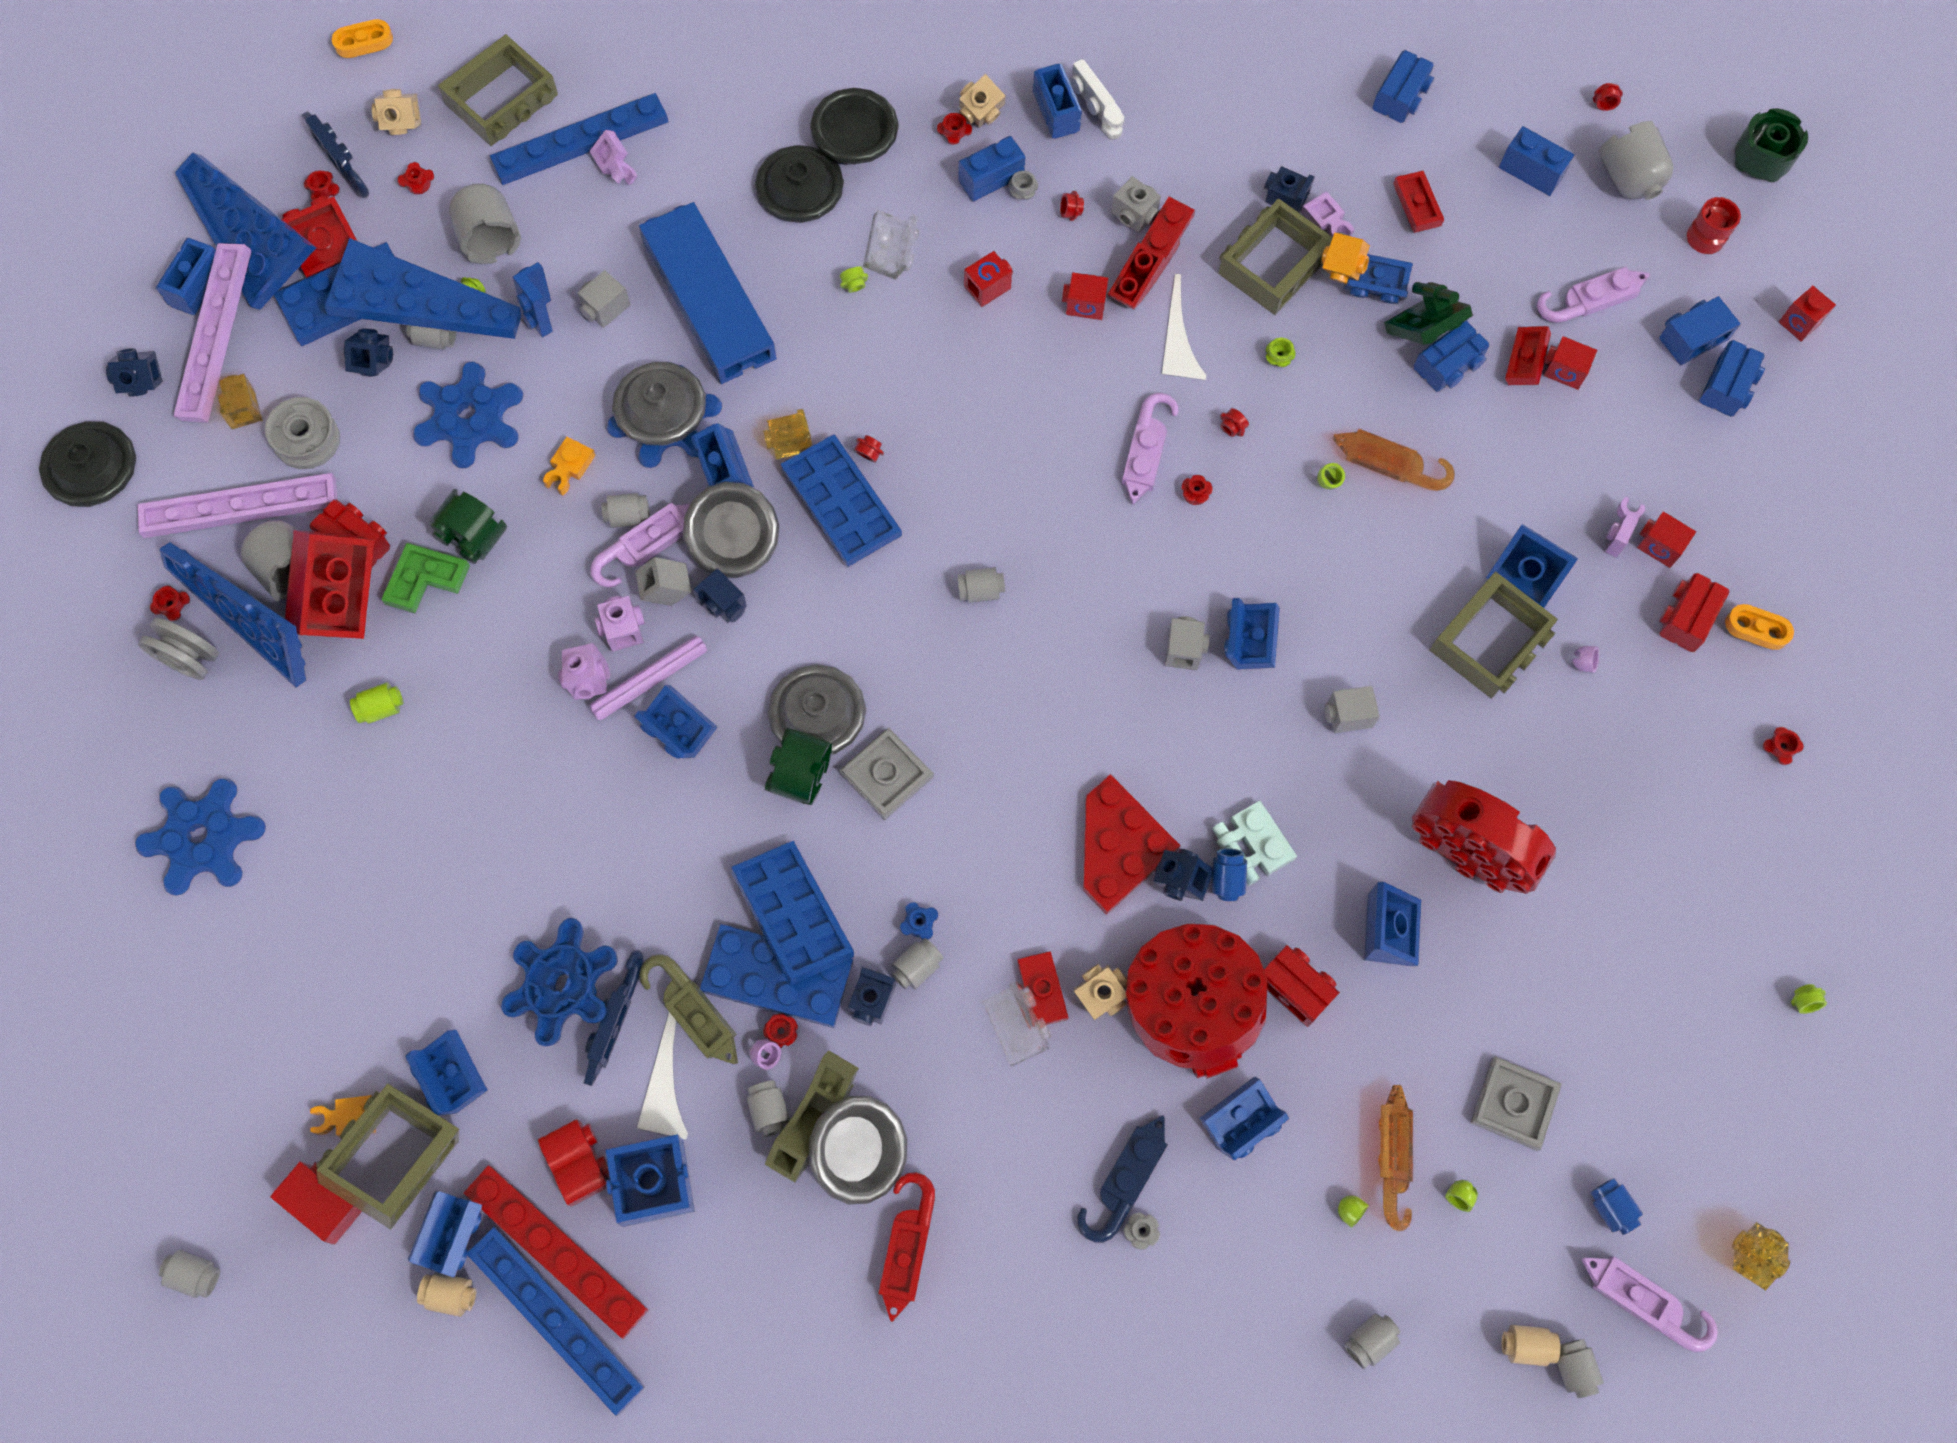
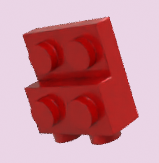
M327 196L319 197L310 203V207L301 211L299 209H292L282 215V220L317 247L301 264V268L307 278L341 263L349 238L357 241L334 196L330 198Z

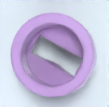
M1583 646L1575 650L1574 655L1579 658L1573 659L1574 666L1578 670L1595 673L1599 664L1598 647Z
M757 1040L752 1048H750L752 1062L762 1069H771L780 1060L781 1049L778 1044L771 1040ZM762 1051L768 1053L765 1059L761 1056Z

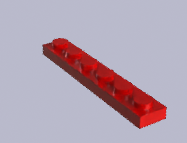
M488 1165L464 1191V1195L472 1202L481 1204V1210L620 1338L625 1339L649 1311L645 1305L492 1166Z

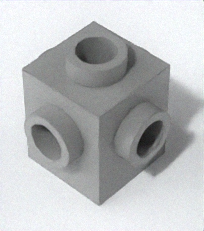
M1132 176L1113 195L1111 213L1119 218L1123 225L1131 227L1140 233L1147 224L1151 226L1160 211L1161 196L1157 194L1154 188L1143 184Z

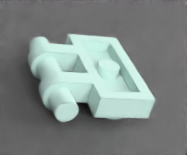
M1261 801L1232 816L1230 821L1236 830L1229 832L1224 822L1212 828L1218 838L1217 844L1221 849L1232 848L1241 850L1237 843L1243 840L1253 854L1250 857H1246L1244 854V859L1247 860L1246 882L1249 886L1260 879L1254 870L1255 867L1260 865L1266 876L1297 858L1296 853Z

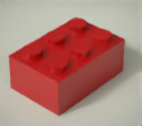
M294 530L285 619L296 626L298 635L364 639L374 540L360 536Z

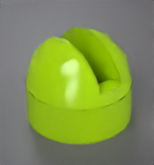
M1337 463L1324 465L1317 473V481L1324 489H1335L1341 486L1345 480V472Z
M1462 1179L1455 1181L1450 1186L1445 1197L1457 1209L1470 1212L1477 1201L1478 1192L1470 1181Z
M1353 1195L1346 1196L1338 1205V1213L1343 1222L1353 1228L1364 1215L1369 1205L1359 1197Z

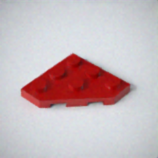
M1111 774L1086 795L1083 891L1106 915L1156 871L1164 850L1177 852L1181 846Z

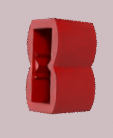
M576 1119L537 1139L558 1188L568 1206L572 1207L607 1189L606 1180L609 1177L608 1163L604 1156L598 1158L593 1145L598 1143L589 1123L583 1126L581 1121Z

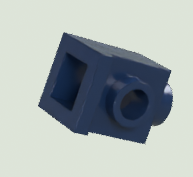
M1281 166L1277 173L1271 172L1264 186V189L1268 190L1265 203L1273 205L1279 198L1300 213L1310 195L1315 176L1309 174L1308 177H1305Z
M718 568L693 589L697 603L701 606L704 604L711 615L715 618L721 616L727 623L737 621L747 607L744 594Z
M862 967L860 977L848 1005L849 1013L853 1014L852 1019L868 1026H872L873 1022L882 1024L896 987L895 978ZM870 991L877 995L876 1000L871 1003L864 1000V995Z

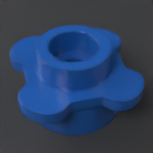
M915 902L909 903L905 908L907 913L905 921L900 925L901 932L906 936L911 934L922 940L924 938L927 940L931 939L933 936V923L938 919L937 910L933 907L928 909L919 907ZM920 918L923 922L921 924H917L916 920Z

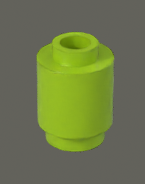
M389 682L356 693V697L349 699L351 710L359 724L363 722L370 724L400 713L399 706L404 704L399 688L397 686L391 687Z

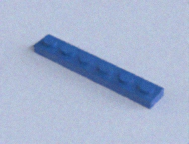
M653 93L490 155V158L502 185L589 153L605 130L614 131L621 141L666 124L669 121L657 94Z
M493 1227L468 1251L467 1256L615 1416H618L645 1388L496 1227Z

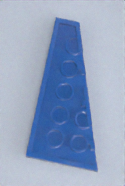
M192 152L175 174L216 247L218 243L245 244L252 250L242 293L251 308L261 310L317 247L205 157Z
M349 238L325 304L327 315L515 339L522 317L521 309L516 305Z
M171 542L159 549L164 568L295 688L306 681L304 670L306 663L301 655L300 649L302 644L298 639L295 625L254 599L247 591H242L193 558L186 550H181Z

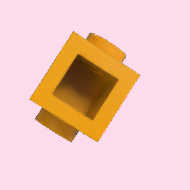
M1334 232L1330 246H1326L1322 255V264L1324 265L1322 268L1331 274V280L1347 284L1348 279L1358 281L1360 274H1364L1368 267L1369 256H1367L1370 245L1363 239Z

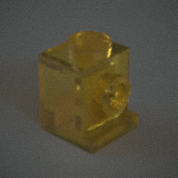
M245 374L227 376L219 381L222 391L221 394H218V400L222 408L220 413L231 429L263 421L255 389Z
M803 409L797 410L796 414L767 420L768 430H764L763 435L767 449H774L776 459L797 455L812 446L811 434Z

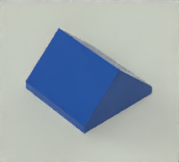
M1521 524L1486 578L1489 579L1496 571L1545 608L1578 558Z
M1378 882L1373 887L1367 899L1364 961L1418 966L1421 899L1386 882Z

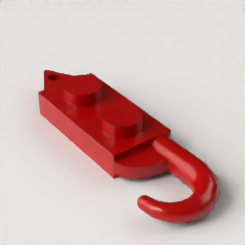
M918 1172L907 1173L901 1176L893 1189L895 1194H899L905 1184L916 1183L921 1188L922 1195L919 1209L900 1212L896 1215L892 1226L878 1293L883 1296L891 1322L899 1316L910 1302H915L935 1203V1188L932 1181ZM892 1308L897 1309V1313L895 1315H892L890 1313V1310Z

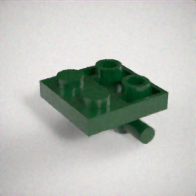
M1415 282L1412 285V292L1423 296V300L1387 320L1384 324L1387 334L1426 345L1436 341L1437 337L1446 331L1460 327L1463 321L1473 316L1469 304L1458 302L1459 293L1448 290L1445 285L1428 282L1427 284Z

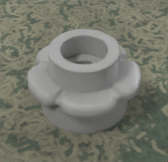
M1028 171L1016 172L1009 181L1010 193L1017 199L1032 198L1038 189V183L1034 175Z
M1135 1213L1129 1218V1223L1125 1225L1124 1234L1133 1247L1146 1249L1149 1245H1155L1159 1240L1160 1232L1157 1229L1159 1224L1156 1218L1150 1214ZM1139 1228H1145V1234H1140Z

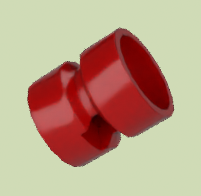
M1714 197L1707 200L1688 228L1686 236L1690 246L1703 254L1719 252L1740 223V209L1733 201L1724 197Z

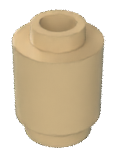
M438 1272L433 1275L426 1274L421 1280L417 1293V1303L424 1305L426 1310L458 1317L463 1316L466 1310L470 1311L476 1299V1288H472L471 1279L457 1276L450 1277Z
M1510 1325L1508 1332H1503L1502 1352L1504 1355H1508L1510 1363L1548 1366L1550 1363H1558L1560 1339L1557 1333L1550 1332L1548 1328Z

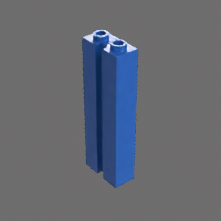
M695 202L678 206L671 212L659 217L650 218L645 223L638 225L645 248L720 384L743 375V370L753 366L754 369H757L777 359L773 340Z

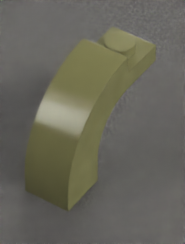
M829 1050L825 1053L801 1104L775 1139L766 1159V1166L794 1183L798 1180L809 1165V1139L817 1119L831 1104L850 1095L854 1086L852 1083L859 1070L858 1067Z

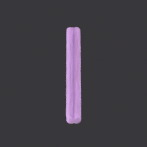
M694 636L590 704L592 713L598 720H603L706 653V645L699 636Z

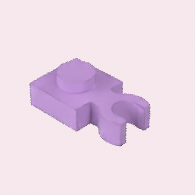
M1327 191L1303 205L1301 213L1304 217L1323 231L1327 230L1330 236L1333 237L1334 232H1343L1345 235L1352 236L1354 232L1353 226L1349 222L1342 220L1345 214L1344 210Z

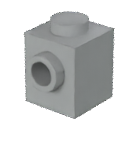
M605 270L593 280L586 282L577 293L581 303L579 307L581 313L590 322L595 320L603 328L630 306L626 288Z
M654 557L635 571L641 601L672 606L691 593L686 563Z
M1187 616L1179 617L1178 619L1172 618L1168 632L1165 666L1198 670L1202 653L1207 654L1209 645V634H1204L1205 622H1200L1195 618Z
M1373 686L1333 691L1330 699L1325 704V716L1327 722L1332 723L1334 733L1374 727L1380 715Z

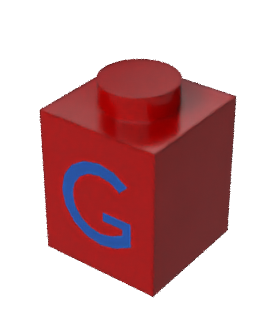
M992 251L964 269V287L983 307L1011 289L1013 270L1006 259H1001L995 251Z
M1072 272L1071 283H1064L1062 302L1067 303L1066 315L1102 320L1109 278Z
M1812 285L1792 303L1778 323L1802 342L1822 324L1836 304Z
M1562 336L1557 347L1551 345L1546 354L1544 363L1548 364L1544 376L1579 390L1589 373L1598 350Z
M1663 511L1655 521L1649 518L1641 529L1639 535L1644 538L1637 548L1671 568L1683 554L1697 531Z

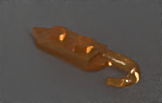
M1358 429L1357 432L1334 434L1333 441L1346 454L1347 461L1403 483L1407 481L1428 490L1441 491L1448 488L1454 481V468L1449 461L1443 458H1439L1438 463L1445 468L1446 475L1442 479H1435L1422 474L1424 461L1416 450L1362 429Z
M1393 1085L1386 1104L1381 1105V1117L1379 1120L1381 1140L1378 1162L1380 1177L1383 1178L1384 1216L1388 1225L1393 1230L1400 1232L1406 1230L1412 1220V1210L1407 1208L1403 1219L1400 1221L1397 1213V1194L1406 1192L1409 1188V1183L1413 1182V1110L1408 1108L1402 1085Z

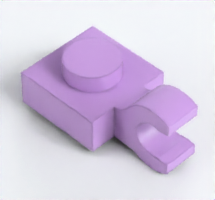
M605 130L591 148L590 153L602 173L612 175L617 183H620L624 178L627 184L631 185L637 178V174L631 166L623 161L628 153L615 132Z
M1625 497L1617 507L1620 524L1614 522L1605 538L1610 540L1605 552L1616 558L1628 544L1639 518L1645 511V505L1643 504L1640 505L1636 512L1628 510L1627 503L1630 499L1628 497Z

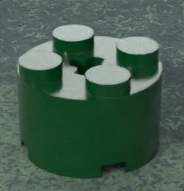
M1779 108L1755 114L1735 146V166L1737 169L1771 183L1778 181L1780 177L1786 175L1808 143L1807 129L1805 132L1800 126L1802 121L1798 116Z
M453 489L429 520L430 526L434 530L432 536L445 546L451 543L460 549L459 554L472 564H476L478 560L486 558L506 531L507 525L502 519L499 523L491 517L495 512L474 496L464 491L458 496L457 489Z
M787 727L782 737V747L776 745L772 752L770 765L775 766V768L767 778L765 791L803 804L812 805L821 789L822 783L820 781L822 775L827 773L833 745L825 739Z

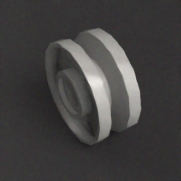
M296 397L281 402L271 411L265 423L266 438L277 457L287 466L296 469H313L325 464L334 456L340 444V431L329 410L319 401L308 397ZM307 431L304 435L298 436L301 432Z
M154 618L150 628L161 637L160 640L142 636L138 646L164 665L189 677L203 680L208 670L197 659L215 662L219 651L193 632L168 620Z

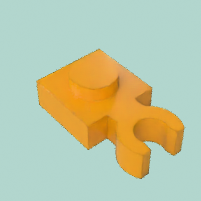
M566 436L550 460L555 470L545 474L543 478L545 487L549 489L554 481H561L557 488L558 492L562 496L566 494L570 487L569 479L571 477L577 480L581 479L596 456L594 450Z
M372 1095L335 1099V1110H330L324 1106L311 1108V1114H323L325 1121L319 1127H311L310 1132L317 1135H325L336 1127V1136L340 1137L346 1125L353 1119L357 1121L365 1112L363 1109L364 1105Z

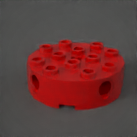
M1448 780L1445 786L1439 781L1433 783L1412 816L1413 824L1411 827L1421 836L1419 842L1424 847L1437 851L1457 864L1455 870L1464 877L1473 879L1476 876L1484 880L1489 888L1498 893H1503L1505 889L1524 894L1535 891L1556 857L1555 845L1537 824H1525L1517 818L1520 811L1505 801L1479 788L1459 781Z
M1184 924L1161 931L1138 951L1128 969L1126 987L1128 1014L1136 1034L1143 1040V1044L1154 1056L1181 1068L1210 1069L1223 1065V1061L1233 1059L1239 1053L1243 1054L1255 1044L1266 1023L1267 976L1258 954L1239 935L1216 925Z

